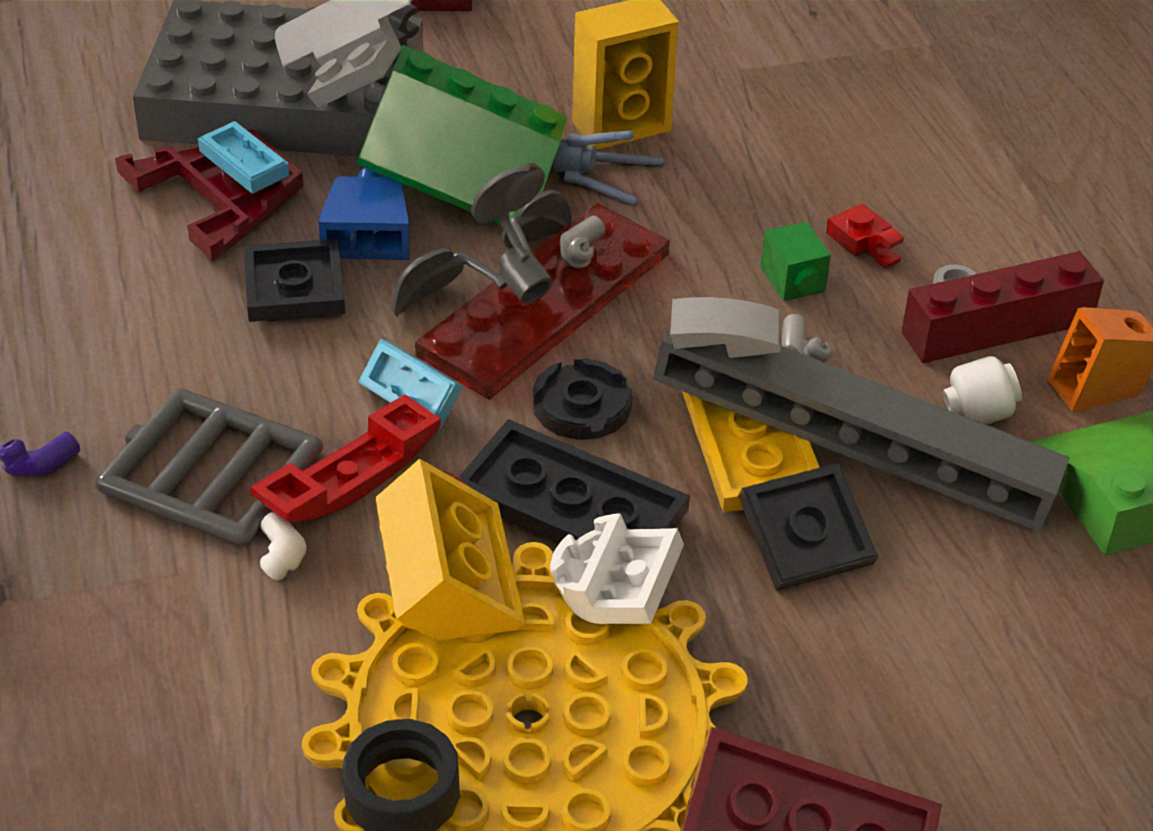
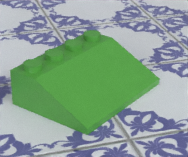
M1153 410L1029 441L1070 457L1058 492L1104 556L1153 543Z

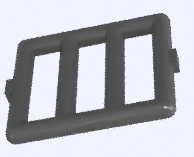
M177 389L144 426L135 424L126 434V446L98 476L96 488L103 494L237 545H246L261 529L260 524L263 518L273 511L256 499L240 521L237 522L214 513L271 442L294 450L295 452L284 466L292 463L302 471L309 468L321 453L323 443L314 435L191 391ZM183 411L206 418L205 422L148 488L125 479ZM227 426L250 434L249 438L193 505L169 496Z

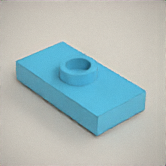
M236 121L198 138L199 151L252 194L290 176L288 162Z
M380 339L358 383L390 403L404 394L441 418V426L438 430H441L463 388L462 384L384 339Z

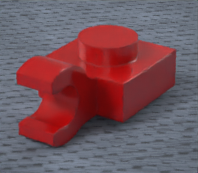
M863 203L827 219L826 234L856 256L866 251L884 268L901 262V256L895 253L892 247L903 243V236L897 230L892 229L891 224Z

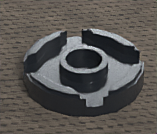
M574 359V365L562 367V362L547 368L538 376L533 387L534 415L543 427L558 436L576 440L598 439L616 432L627 422L632 409V391L627 386V379L621 371L605 362L591 359Z

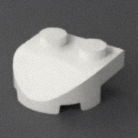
M611 514L596 518L593 531L577 540L569 534L560 542L553 553L550 564L551 573L566 604L576 615L588 622L598 624H651L684 546L678 528L628 530L621 514Z

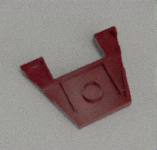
M253 129L247 131L288 162L290 175L253 194L199 151V145L198 148L178 152L171 146L154 149V157L134 161L132 154L115 158L117 172L138 192L181 175L219 210L212 215L187 225L189 240L211 261L224 254L304 186L303 172Z

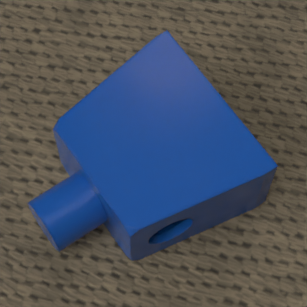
M367 168L362 169L357 177L340 176L336 178L319 217L320 240L338 239L340 259L410 260L409 223L402 184Z

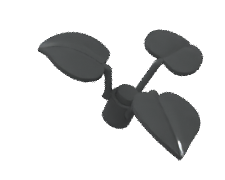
M527 163L495 176L478 191L473 200L471 212L479 224L488 223L499 217V221L504 229L501 240L509 250L498 261L501 267L499 274L464 252L454 255L450 248H440L429 252L410 264L400 276L392 305V311L396 317L419 299L437 292L451 283L463 271L464 264L494 281L500 290L509 286L522 304L533 303L550 290L553 280L534 256L528 243L551 234L568 231L572 228V217L569 204L559 191L547 190L539 193L544 184L545 174L538 164ZM520 209L518 217L509 220V212Z

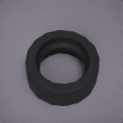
M413 719L386 720L369 727L350 743L342 761L345 804L354 822L365 831H437L453 815L460 798L457 751L448 736L429 723ZM396 759H413L425 762L436 770L438 774V782L428 792L409 800L393 801L381 798L373 794L365 786L366 776L377 766Z

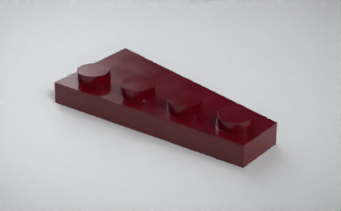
M711 726L705 738L680 831H937L942 804Z

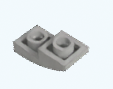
M691 297L672 299L670 337L674 349L725 344L729 358L780 353V310L759 303L730 298Z

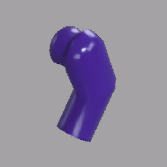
M66 431L39 450L27 451L22 440L12 439L0 446V460L3 462L1 468L11 476H46L80 453V445L76 438Z

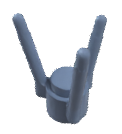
M632 131L589 135L569 133L567 139L561 138L554 158V167L556 173L565 174L564 183L579 184L617 200L637 205V197L584 176L585 172L592 173L596 162L662 166L665 161L661 157L596 152L595 146H589V144L630 140L634 137Z

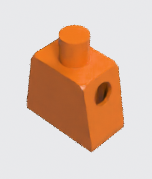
M1078 308L1047 381L1071 412L1139 395L1143 391L1153 370V326L1141 313L1133 310Z

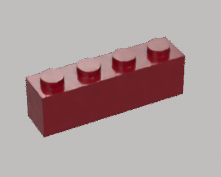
M1077 251L912 288L908 292L901 333L920 361L927 363L1067 330L1070 328L1078 308H1097L1104 279L1082 252Z

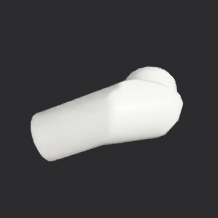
M271 512L263 518L260 524L261 530L271 541L268 547L270 552L261 558L260 567L272 579L282 580L289 570L295 571L306 554L307 546L304 538L290 522L285 521L275 512Z

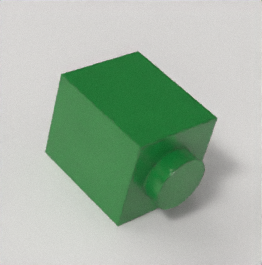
M807 221L764 231L760 267L783 301L826 291L831 254Z

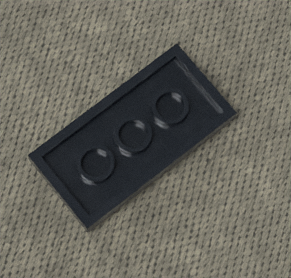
M509 419L456 479L497 502L501 518L558 543L569 534L575 540L595 529L594 520L596 518L611 514H621L628 530L673 529L677 527L688 512L690 495Z

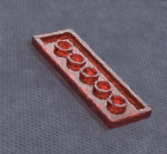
M596 203L532 252L553 280L552 287L543 297L533 303L522 304L509 286L500 290L495 282H493L415 342V357L490 400L668 256L670 240ZM590 216H596L603 222L605 234L589 244L590 247H594V255L590 263L580 269L568 266L561 257L559 242L561 235Z

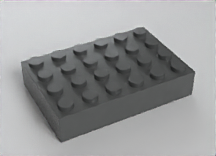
M173 0L133 94L139 140L198 144L197 140L201 136L236 121L246 130L253 129L276 150L359 156L397 56L382 78L317 108L307 95L318 79L315 73L321 67L314 53L312 52L283 67L275 42V31L279 26L316 7L300 9L286 8L276 4L266 6L245 5L235 1L218 3L199 0ZM410 17L408 21L418 25L419 31L415 36L407 39V46L414 50L423 51L422 17Z

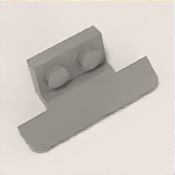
M330 0L279 26L275 31V42L282 66L284 67L312 52L314 53L321 67L315 73L318 79L307 95L317 108L382 78L402 49L387 15L409 5L412 0Z

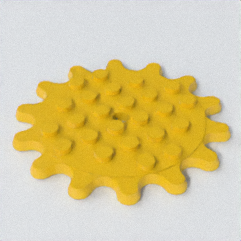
M530 542L519 546L513 556L512 567L525 619V624L518 630L437 641L417 630L405 627L400 621L396 620L392 596L385 593H374L364 597L358 604L357 614L364 627L375 636L373 645L367 651L357 655L340 653L323 655L316 659L311 669L313 682L323 693L338 697L347 702L346 713L333 723L316 726L306 732L302 739V751L304 756L315 767L321 769L343 768L342 761L350 743L364 730L386 720L413 719L429 723L446 734L458 754L460 798L453 815L437 831H680L706 735L711 726L715 727L710 720L709 712L719 706L737 701L745 692L748 679L745 671L736 664L730 662L703 663L694 659L689 654L686 647L687 643L701 632L706 623L705 611L695 602L679 600L666 607L659 608L651 624H598L580 618L566 604L550 569L553 551L542 543ZM523 710H533L540 713L543 718L532 723L530 729H526L525 723L516 720L514 716ZM396 759L377 766L366 776L365 786L369 791L381 798L393 801L409 800L428 792L438 782V774L436 770L425 762L413 759ZM344 798L337 804L334 810V820L340 831H365L354 822L346 807Z

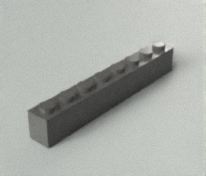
M670 329L661 342L653 380L1038 532L1041 531L1053 504L1070 458L781 345L780 353L729 358L725 344L674 349L670 337Z

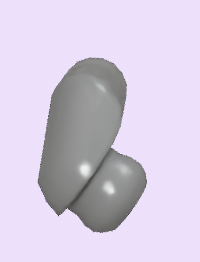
M592 215L561 235L559 240L561 257L568 266L580 269L590 263L594 255V247H590L589 244L605 234L604 224L598 217Z
M791 314L785 317L782 332L783 347L822 362L827 361L831 357V347L827 341L820 346L821 338L814 337L809 341L806 340L807 321L803 316Z

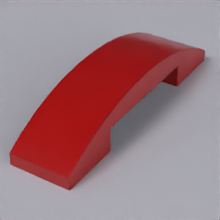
M404 394L368 416V432L304 471L292 463L287 464L250 487L251 495L287 522L311 520L336 512L363 498L403 468L440 428L441 418Z

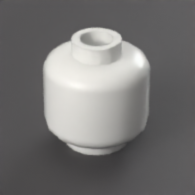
M988 356L957 366L950 375L951 387L943 389L949 411L985 425L1010 418L1016 410V402L1022 401L1020 384L1010 363L1003 365L994 356Z

